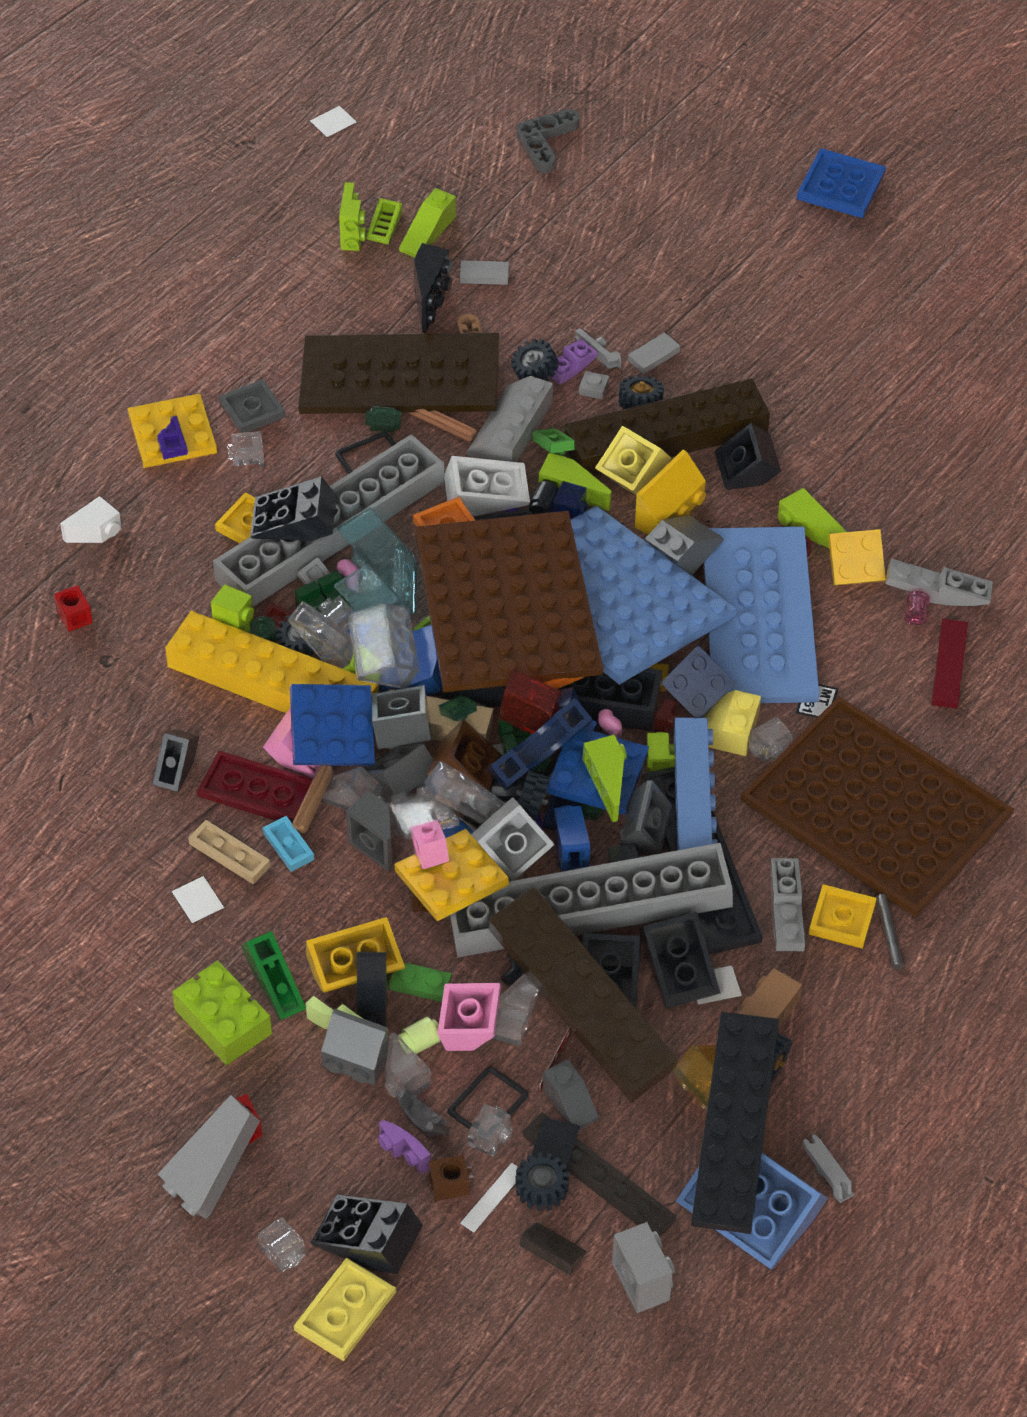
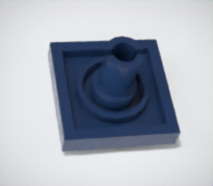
M698 645L661 684L695 718H702L736 682Z

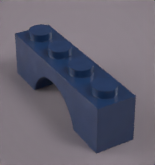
M574 698L534 734L490 766L489 772L505 791L509 790L529 773V770H534L590 725L592 721L591 716Z

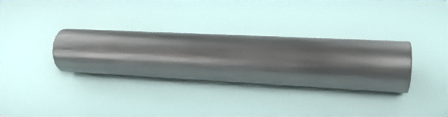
M879 894L876 896L892 966L895 970L902 969L904 963L888 899L885 894Z

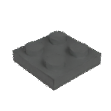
M263 379L219 396V404L241 435L286 417L284 408Z

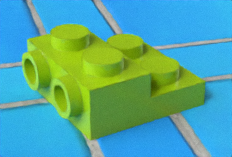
M345 182L339 213L341 250L360 251L361 241L365 242L366 227H362V224H365L366 212L361 210V200H359V193H355L354 183Z

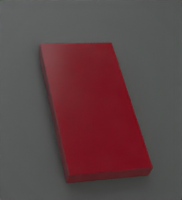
M218 750L197 790V796L275 821L287 816L290 822L293 823L313 779Z

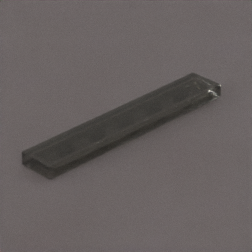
M543 1112L523 1130V1137L534 1145L543 1117L549 1118ZM576 1139L567 1171L636 1225L647 1222L651 1231H656L659 1237H661L676 1221V1215Z

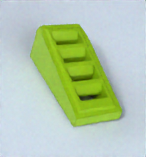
M379 198L366 236L367 240L389 245L403 212L402 203ZM383 212L393 214V216L384 215ZM380 219L388 220V221H391V222L388 223V222L380 221ZM377 226L388 227V230L378 228ZM375 232L383 233V234H386V236L384 237V236L376 235V234H374V233H375Z

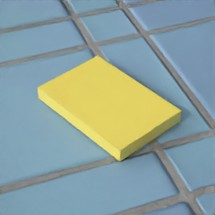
M346 1257L295 1323L294 1331L340 1360L345 1361L395 1295L396 1287Z

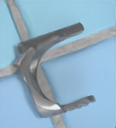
M404 1088L400 1092L398 1101L405 1117L422 1133L429 1137H436L440 1134L448 1135L450 1133V1130L446 1127L447 1121L442 1116L437 1115L414 1094L411 1095V1091L408 1088Z

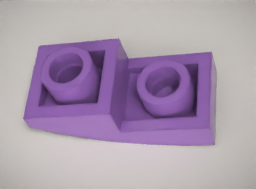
M582 339L564 347L563 355L558 357V370H553L555 375L553 377L549 375V377L559 385L566 382L588 366L597 357L598 352Z
M385 1120L379 1122V1135L377 1138L385 1151L389 1150L395 1159L404 1155L409 1166H415L420 1174L429 1170L428 1161H431V1154L415 1137L391 1122Z

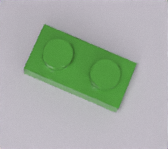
M557 428L532 431V440L550 453L564 455L566 451L575 450L574 440Z
M405 962V969L393 972L389 983V990L442 1002L445 984H450L452 980V973Z

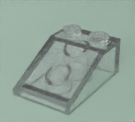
M432 785L419 787L416 789L417 793L408 796L406 792L390 795L391 800L387 801L391 833L405 839L412 838L411 827L438 820L442 830L460 825L442 790L438 788L433 789Z

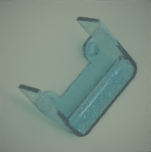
M371 507L337 527V531L353 547L354 556H352V560L359 569L335 583L334 587L350 603L353 611L364 617L408 618L416 613L417 562L408 547Z

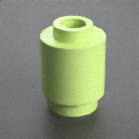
M425 1017L402 1029V1033L397 1035L398 1042L406 1055L412 1053L416 1055L440 1042L437 1034L439 1024L435 1019L430 1020V1018Z

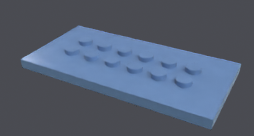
M709 528L724 540L703 562L705 586L736 608V617L708 632L710 657L736 682L728 692L738 690L761 696L760 703L819 702L805 528Z

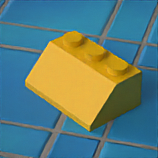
M682 450L636 495L635 528L646 535H649L662 520L687 516L696 505H701L705 500L706 480L685 450Z
M387 917L306 941V956L313 977L323 993L357 983V952H386L387 974L405 969Z

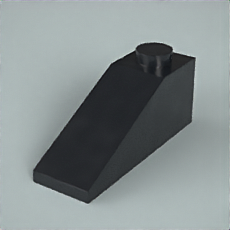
M357 952V1015L365 1020L387 1027L388 988L386 952Z

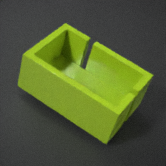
M217 960L197 974V981L192 977L173 990L172 994L174 1008L177 1013L227 1066L272 1034L271 1017L255 999L251 1000V995Z

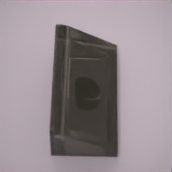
M538 1222L530 1226L520 1237L521 1247L570 1276L587 1253L583 1248Z

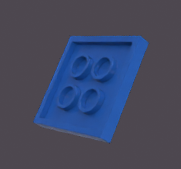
M820 148L797 192V200L863 218L885 175L886 166Z
M290 685L293 765L373 766L375 764L371 685Z
M583 729L563 745L547 787V794L606 810L582 757L585 742L609 735ZM616 738L619 744L624 745L627 759L624 760L619 805V814L626 815L632 792L636 788L648 755L649 746Z

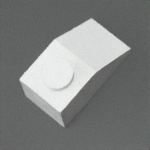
M100 496L60 523L62 537L66 543H103L122 529L120 513Z

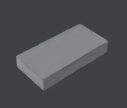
M461 260L460 283L508 285L509 262Z
M664 332L628 354V361L642 374H645L678 354L681 346Z

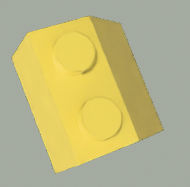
M622 426L595 469L624 489L637 495L669 463L671 457L658 446Z
M738 690L726 693L702 717L707 718L708 729H713V745H708V747L746 756L759 717L761 696Z

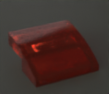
M513 669L502 699L499 719L527 733L534 734L558 711L561 691Z

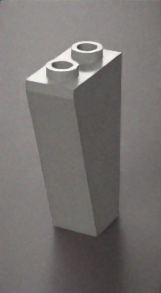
M230 1095L158 1173L165 1181L162 1187L174 1198L179 1195L184 1200L181 1206L194 1217L196 1214H199L207 1219L217 1204L260 1120L239 1100Z

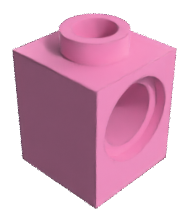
M438 820L411 827L414 851L422 869L449 862L446 838Z

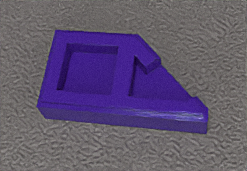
M173 416L170 419L169 425L157 435L163 460L188 454L177 416Z

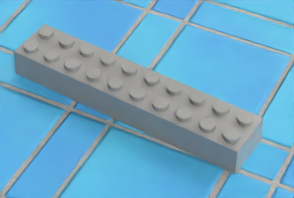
M412 434L330 486L337 495L333 534L312 541L252 539L249 537L213 560L215 581L221 587L226 584L251 595L252 607L299 578L296 575L298 571L318 557L321 562L325 561L444 483V462Z
M721 843L509 881V886L449 915L458 958L504 949L489 931L488 919L532 886L537 889L575 936L675 918L694 912L702 913L733 907V890Z

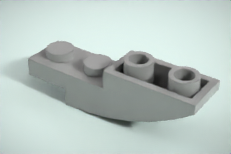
M891 559L888 564L885 584L907 590V598L922 602L950 606H978L990 603L993 582L946 567L942 569L941 573Z
M771 858L772 922L776 951H804L805 938L801 906L802 890L799 859Z

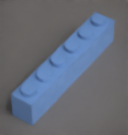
M675 718L674 755L677 851L717 843V839H712V833H716V817H711V811H715L716 798L714 794H710V789H714L715 774L714 772H709V767L714 766V751H709L708 745H713V729H708L707 718Z

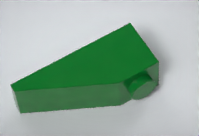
M270 931L244 943L241 947L250 968L279 1020L305 1010L306 1006L273 932Z

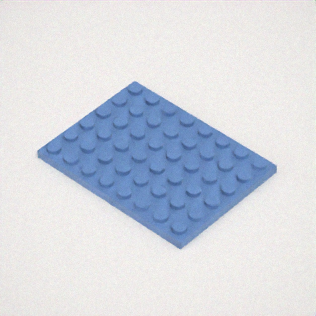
M598 506L571 519L603 664V672L618 684L625 682L736 617V608Z

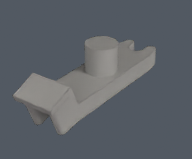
M580 328L574 331L577 335L574 337L575 341L582 339L598 352L596 359L605 365L607 369L621 368V357L618 351L608 352L604 348L606 341L603 337L594 340Z
M815 1134L811 1137L813 1144L804 1139L802 1146L816 1165V1172L824 1176L832 1187L833 1197L842 1203L855 1196L852 1192V1182L823 1142Z

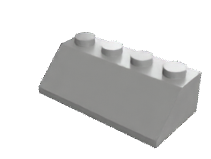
M529 376L509 384L497 402L496 411H492L467 450V455L479 459L518 462L532 439V431L538 429L553 404V383Z

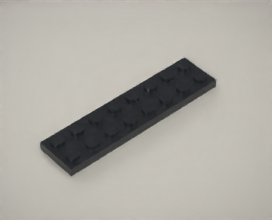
M675 767L643 773V783L647 780L653 781L672 804L665 842L669 852L677 851ZM711 811V817H715L713 811ZM717 819L716 833H712V839H717V843H721L732 884L733 907L697 913L709 955L762 943L761 931Z
M721 1012L691 1226L746 1234H751L779 1019Z

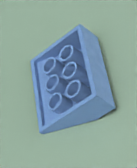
M762 1152L751 1234L723 1230L716 1231L772 1270L811 1225L828 1200V1197ZM699 1167L676 1200L677 1203L693 1213Z

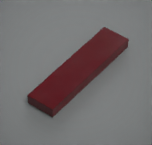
M942 618L931 701L933 706L958 708L968 622Z

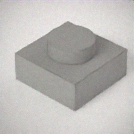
M585 371L579 386V395L602 400L609 384V376Z
M317 557L298 571L296 575L304 585H307L313 581L317 583V579L330 574V571Z

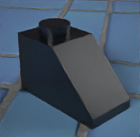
M176 729L164 733L152 785L177 792L180 790L194 763L200 736Z

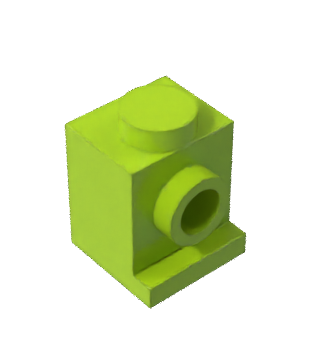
M647 733L646 746H649L646 757L647 773L674 767V744H669V733Z

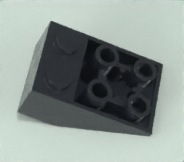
M422 243L414 258V293L422 332L426 333L429 325L435 321L437 309L443 305L445 292H449L451 289L452 278L449 277V273L452 268V260H449V249Z
M321 476L255 497L250 537L252 539L312 541L333 534L337 495Z
M337 1195L311 1244L344 1259L347 1257L353 1262L373 1271L398 1274L423 1224L407 1203Z

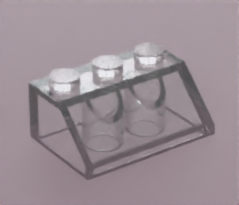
M383 603L350 614L348 621L357 680L403 689L407 688L419 671L409 608Z

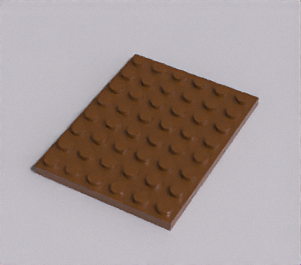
M569 511L415 527L416 544L443 692L603 675V664Z
M840 696L741 793L740 798L746 805L879 894H885L888 900L915 918L922 913L1012 816L1014 808Z

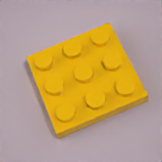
M200 393L127 408L144 468L217 453V446ZM173 416H177L188 454L163 460L157 435L169 425L170 419Z
M467 829L446 838L449 862L422 869L415 853L394 864L395 872L436 921L509 886V877Z

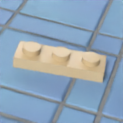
M207 820L188 838L190 845L252 884L271 866L268 858Z

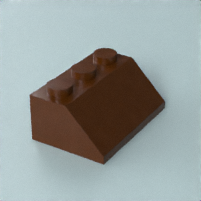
M462 720L442 738L427 776L436 787L441 788L446 793L485 795L488 793L494 778L489 772V768L502 757V754L470 724Z

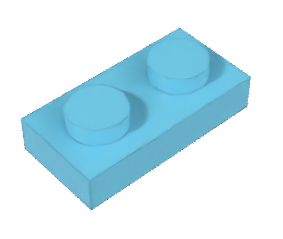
M287 816L262 828L263 835L290 872L314 860V853L296 828L292 826Z

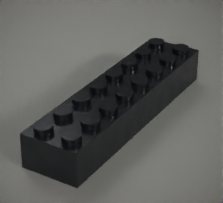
M647 668L621 684H618L603 672V675L583 677L559 689L574 687L582 707L591 716L592 720L597 723L599 712L603 709H609L613 712V716L619 719L622 727L652 731L661 693L662 670ZM526 683L443 692V698L523 711L530 710V712L538 713V704L541 703L542 696L536 698Z

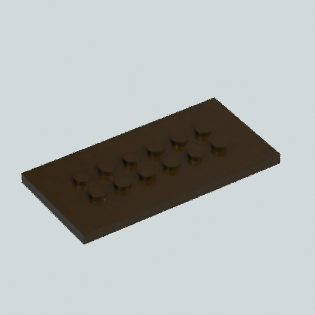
M499 333L305 336L298 405L299 414L417 412L415 410L418 409L436 410L438 412L496 411Z

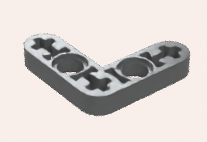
M566 109L518 124L517 139L537 171L550 173L555 169L556 157L545 139L577 130L580 117L577 111ZM544 125H552V126H554V127H552V128H544L543 126H544ZM539 145L541 146V148L533 149L531 148V146Z

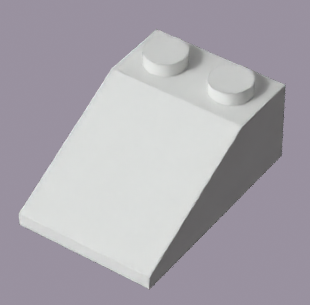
M451 456L444 474L447 501L459 497L472 516L529 505L530 498L524 463Z

